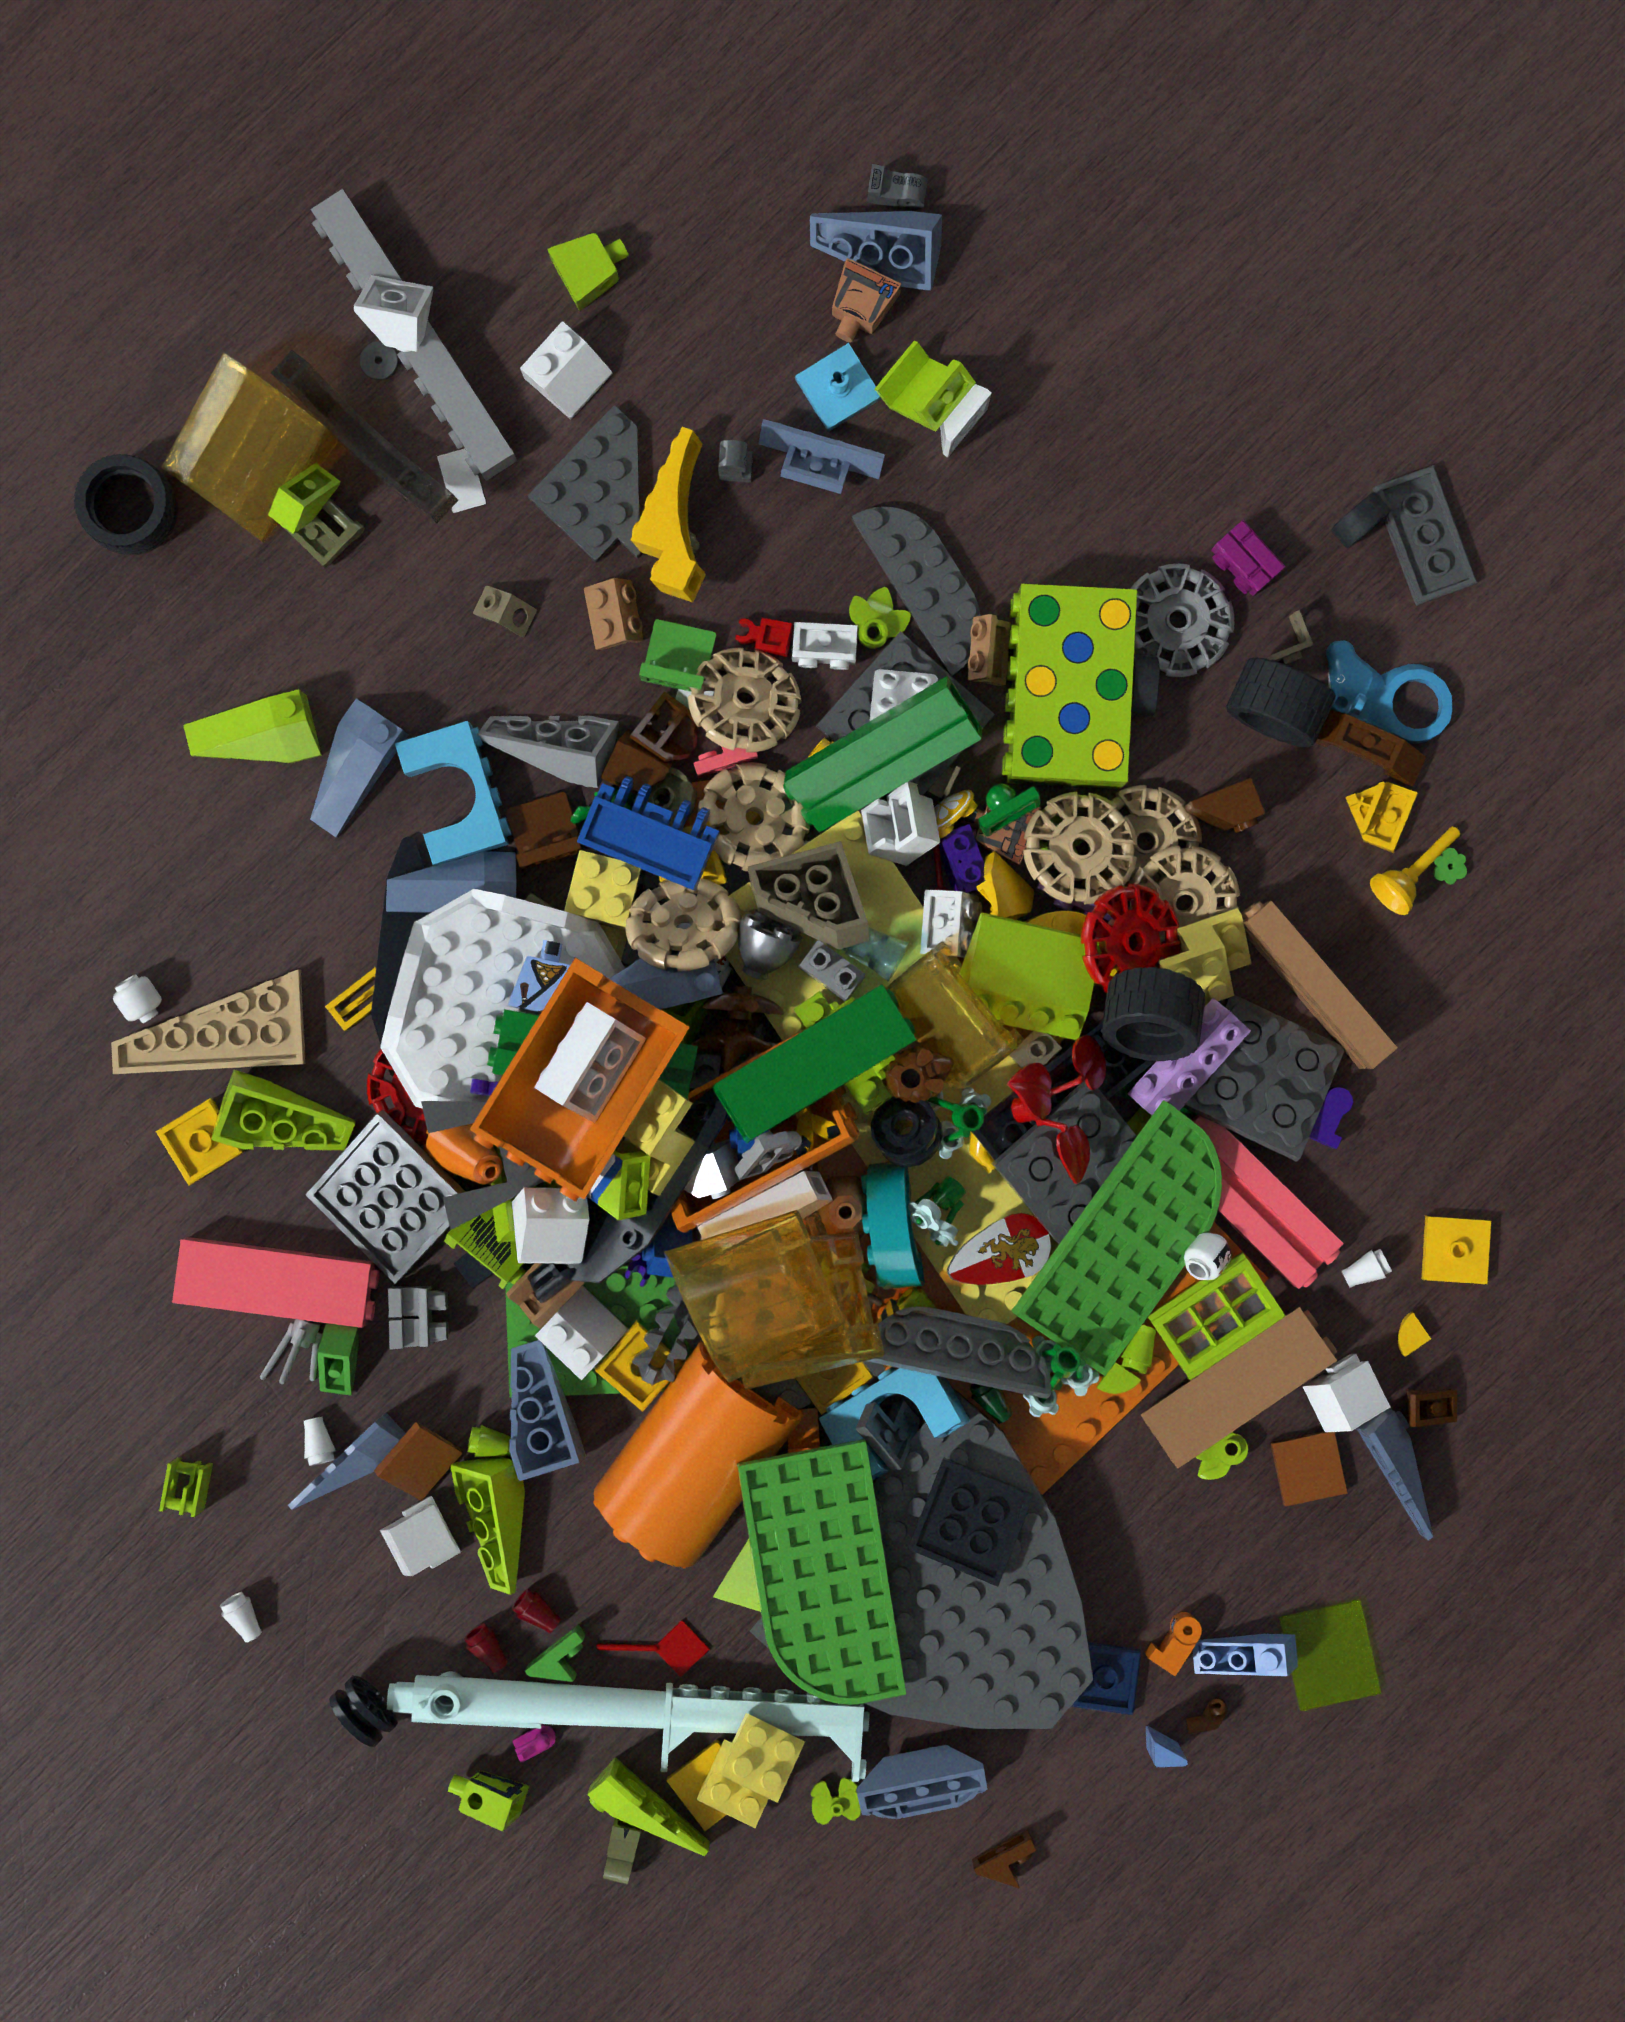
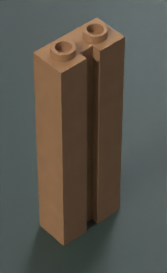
M1258 901L1256 904H1251L1241 913L1246 937L1333 1039L1345 1048V1053L1359 1069H1365L1366 1067L1367 1069H1374L1398 1048L1272 901L1263 904Z
M1300 1307L1140 1415L1177 1469L1337 1361L1334 1357V1354L1337 1353L1336 1348L1328 1337L1323 1339L1315 1330L1319 1325L1308 1310L1303 1312Z

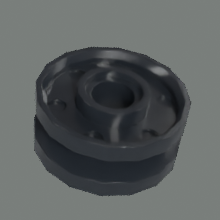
M893 1096L875 1111L871 1122V1136L883 1156L894 1165L903 1167L918 1166L931 1159L940 1148L943 1138L942 1123L929 1102L923 1100L917 1103H913L910 1100L904 1102ZM913 1126L908 1134L901 1135L904 1128Z
M352 1675L344 1684L346 1691L337 1690L329 1698L330 1706L338 1720L351 1735L361 1743L369 1747H375L383 1738L382 1731L391 1732L398 1724L397 1717L393 1710H387V1700L373 1685L359 1676Z

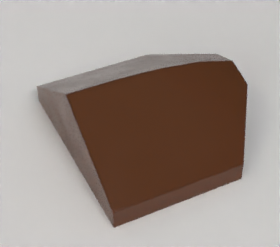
M664 691L631 733L630 738L664 762L686 760L697 746L698 727L692 718L690 709Z
M627 729L617 741L601 778L620 787L624 778L629 776L634 781L631 792L638 795L640 788L645 783L653 787L664 780L673 763L672 761H662L630 738L633 731Z

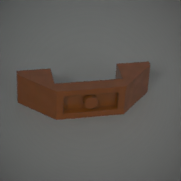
M1330 710L1316 740V744L1325 748L1333 745L1385 769L1383 774L1410 786H1414L1426 759V756L1406 740L1353 716Z

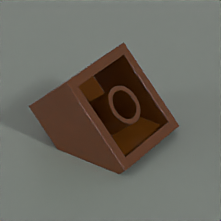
M1251 778L1193 800L1184 806L1186 812L1193 814L1198 820L1223 831L1233 828L1235 834L1259 824L1257 818L1265 814Z

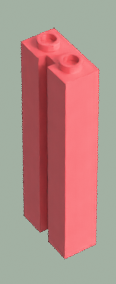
M1195 1115L1191 1120L1200 1126L1211 1139L1221 1166L1222 1190L1217 1212L1292 1286L1298 1289L1302 1286L1308 1287L1319 1275L1316 1269L1323 1262L1327 1265L1332 1263L1341 1253L1339 1248L1344 1243L1225 1127L1200 1115Z
M188 1237L180 1241L172 1303L363 1328L368 1325V1320L372 1321L374 1318L375 1302L371 1301L370 1294L371 1289H377L380 1271L375 1270L376 1265L372 1261Z

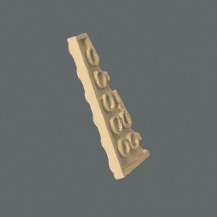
M301 969L195 1009L185 1015L172 1018L157 1026L111 1042L113 1074L306 1064Z

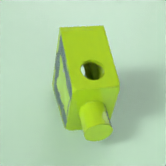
M479 1771L470 1779L455 1774L450 1782L448 1793L462 1798L459 1806L461 1813L503 1832L520 1817L530 1786L486 1771Z

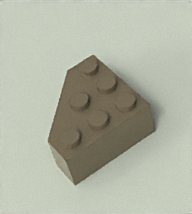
M841 841L748 866L750 885L759 913L838 950L870 941L868 921Z

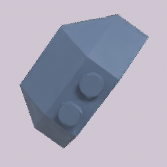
M948 1745L883 1757L856 1788L862 1815L869 1816L872 1814L889 1819H901L959 1807L973 1799L978 1793L988 1790L983 1763Z

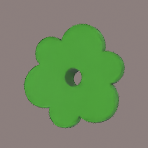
M1446 848L1442 856H1438L1434 861L1436 865L1433 871L1435 879L1445 880L1447 884L1451 885L1456 882V879L1464 878L1467 874V868L1464 865L1466 857L1463 854H1458L1454 848Z

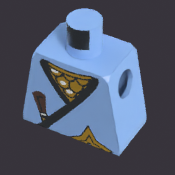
M543 940L540 958L526 957L508 1001L509 1007L537 1013L543 1011L570 967L569 964L559 963L563 944Z

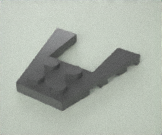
M421 1101L428 1133L474 1123L486 1102ZM499 1147L507 1182L443 1197L450 1229H454L517 1196L524 1187L532 1188L544 1182L543 1179L534 1174L537 1168L527 1162L523 1166L516 1164L506 1157L508 1151Z

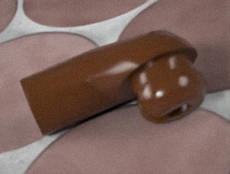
M1214 1698L1208 1703L1201 1716L1186 1718L1188 1734L1218 1729L1228 1712L1225 1701L1220 1698Z

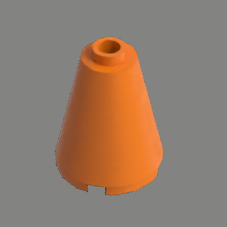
M473 1123L428 1133V1130L426 1131L428 1138L426 1144L424 1143L423 1149L444 1170L482 1185L490 1184L500 1176L503 1165L494 1146L488 1149L474 1140L476 1134L469 1130Z

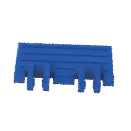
M629 776L624 778L614 803L611 802L616 788L602 783L597 796L594 797L577 842L696 891L720 832L709 826L705 828L710 809L703 807L698 812L691 833L688 834L682 830L691 811L692 805L690 801L684 800L673 825L670 827L669 823L674 812L647 802L652 790L651 785L646 783L642 785L632 810L624 808L633 788V778Z

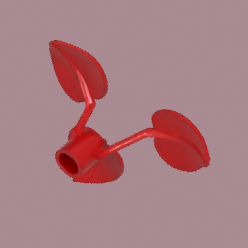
M1089 1035L1079 1037L1072 1048L1073 1065L1080 1074L1076 1079L1051 1089V1077L1046 1067L1041 1063H1031L1021 1068L1007 1083L1018 1095V1097L1013 1099L1011 1106L1013 1117L1018 1123L1036 1121L1037 1126L1046 1125L1062 1131L1056 1138L1057 1151L1063 1166L1074 1184L1081 1182L1089 1165L1091 1152L1088 1138L1077 1125L1068 1128L1064 1123L1047 1120L1045 1117L1051 1112L1050 1098L1052 1095L1081 1084L1083 1081H1085L1090 1090H1095L1103 1084L1106 1076L1105 1057L1098 1042L1093 1036Z

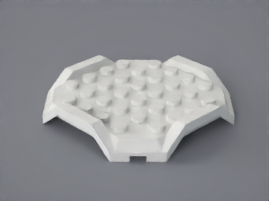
M478 889L470 890L414 922L392 997L380 1048L415 1107L422 1108L421 1101L487 1102L490 1096L470 1093L472 1078L499 1082L502 1075L492 1074L493 1067L487 1066L490 1048H497L499 1035L493 1034L497 1014L503 1015L504 1009L538 1016L541 1014L509 1007L508 1001L526 957L540 958L543 940L563 944L559 963L571 965L573 960L577 958L607 978L625 969L599 922L566 911Z

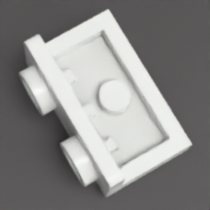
M794 622L792 662H798V666L803 668H817V663L830 664L831 669H849V665H855L858 625Z

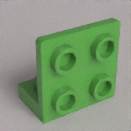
M656 619L646 661L641 664L639 676L641 681L688 692L692 691L689 687L702 690L705 678L696 675L698 672L696 669L703 661L711 660L716 633Z

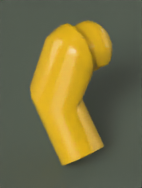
M971 1132L969 1152L987 1173H990L995 1169L991 1164L994 1160Z

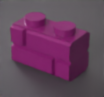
M1244 520L1238 523L1211 549L1215 554L1212 558L1218 567L1224 571L1228 568L1236 577L1233 581L1237 588L1244 594L1249 592L1252 596L1257 594L1286 567Z

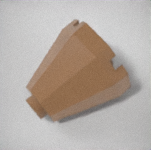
M858 1176L830 1177L825 1182V1185L833 1201L813 1212V1223L832 1241L860 1240L865 1235L862 1215L868 1214L867 1195L863 1193L861 1179ZM843 1206H848L852 1210L847 1217H843L839 1212Z

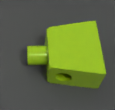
M591 233L547 249L553 265L579 311L583 310L618 282L619 277L614 264L629 256L621 239L604 247L596 233Z

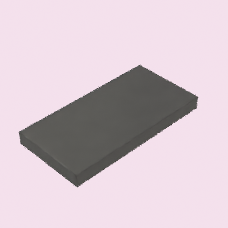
M1434 465L1380 484L1372 489L1391 509L1390 514L1384 518V522L1416 606L1478 583Z

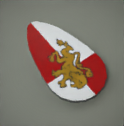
M1025 1213L1008 1215L986 1227L959 1249L948 1265V1276L952 1280L972 1285L1004 1283L1032 1276L1040 1271L1049 1259L1051 1249L1049 1233L1039 1220L1032 1215Z

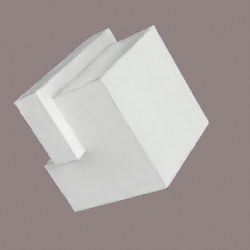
M910 781L887 795V801L877 799L861 810L868 853L905 866L940 843L933 800L920 795L917 784Z
M1349 1354L1326 1368L1327 1375H1321L1303 1386L1325 1432L1353 1431L1390 1408L1369 1362H1360L1357 1354Z
M432 1496L402 1511L404 1517L380 1530L402 1574L405 1576H414L429 1566L430 1568H435L461 1553Z

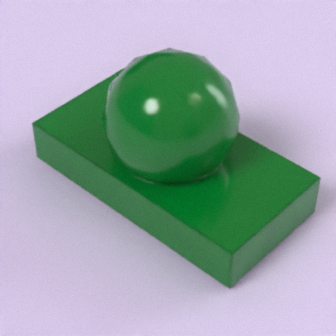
M1006 784L994 785L988 791L986 803L991 812L978 819L980 829L985 837L991 836L1040 807V795L1034 786L1018 796L1016 791Z

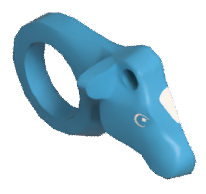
M1345 640L1334 641L1326 649L1329 667L1328 688L1336 696L1331 710L1353 716L1411 744L1424 743L1438 736L1450 722L1452 695L1446 683L1434 674V668L1421 664H1407L1380 675L1356 654L1350 642ZM1417 681L1424 683L1434 691L1438 698L1439 709L1436 719L1426 728L1413 729L1407 727L1397 719L1393 712L1392 701L1394 694L1406 682Z

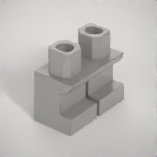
M819 940L815 942L798 965V968L820 984L823 983L825 988L844 1002L849 1000L865 978V973Z
M392 1286L388 1288L389 1317H394L389 1320L390 1349L417 1346L428 1347L433 1342L449 1338L448 1322H432V1310L448 1309V1292L431 1290V1286ZM402 1316H419V1317H402Z

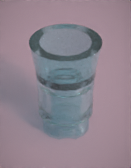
M868 926L870 941L841 950L846 951V955L869 967L889 982L901 963L909 942L891 937Z

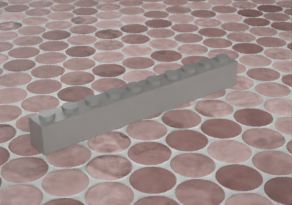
M343 189L311 209L316 218L312 222L314 228L322 239L327 236L333 246L329 248V251L339 266L345 263L350 270L346 277L356 292L360 289L363 290L371 275L402 281ZM427 321L425 336L417 352L401 351L397 356L407 371L413 368L418 375L414 382L423 396L431 395L436 403L431 406L432 410L441 423L447 420L453 429L448 435L459 450L464 446L470 456L465 461L476 476L481 473L487 481L517 462V459L429 321Z

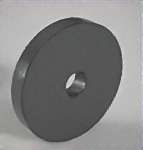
M379 341L372 342L362 350L360 366L369 378L385 380L395 373L398 367V357L392 347L385 346ZM382 358V363L377 364L376 359Z

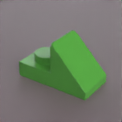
M576 1625L532 1660L525 1670L526 1674L530 1677L573 1682L577 1674L564 1656L566 1655L570 1659L583 1648L581 1643L586 1633L579 1625Z

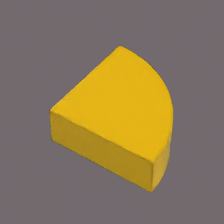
M1413 1312L1408 1313L1404 1317L1399 1329L1398 1347L1404 1357L1431 1340Z

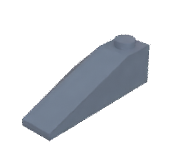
M915 211L812 213L810 215V246L842 261H846L849 258L901 283V287L932 290L941 249L942 215Z
M356 698L337 726L310 820L338 838L396 754L395 743L404 741L409 734Z
M483 851L387 879L386 912L432 913L472 889L516 898V852Z
M671 950V955L678 956L680 951ZM640 958L609 978L658 1009L723 994L714 960L710 961L709 966L678 972L676 968H667L666 970L656 968Z
M536 1340L511 1348L510 1387L512 1388V1402L510 1409L511 1439L509 1451L518 1480L522 1481L581 1462L586 1458L583 1444L546 1346L540 1340Z
M1388 1408L1356 1429L1418 1532L1425 1539L1430 1540L1433 1538L1412 1441L1406 1431L1410 1426L1400 1411L1395 1412Z
M385 1413L360 1435L345 1452L334 1460L322 1474L294 1498L288 1506L293 1510L374 1472L375 1468L406 1433Z

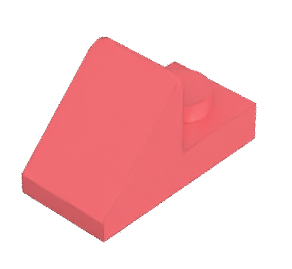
M722 747V754L717 755L716 751L701 754L698 756L699 761L693 764L698 778L735 767L736 764L757 760L758 755L757 752H746V749L735 748L733 751Z

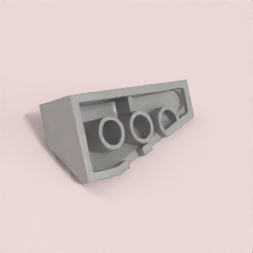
M490 716L477 735L480 736L481 741L562 780L585 787L598 788L603 780L601 777L615 747L619 721L594 716H579L578 721H560V716H549V720L531 721V718L528 716Z

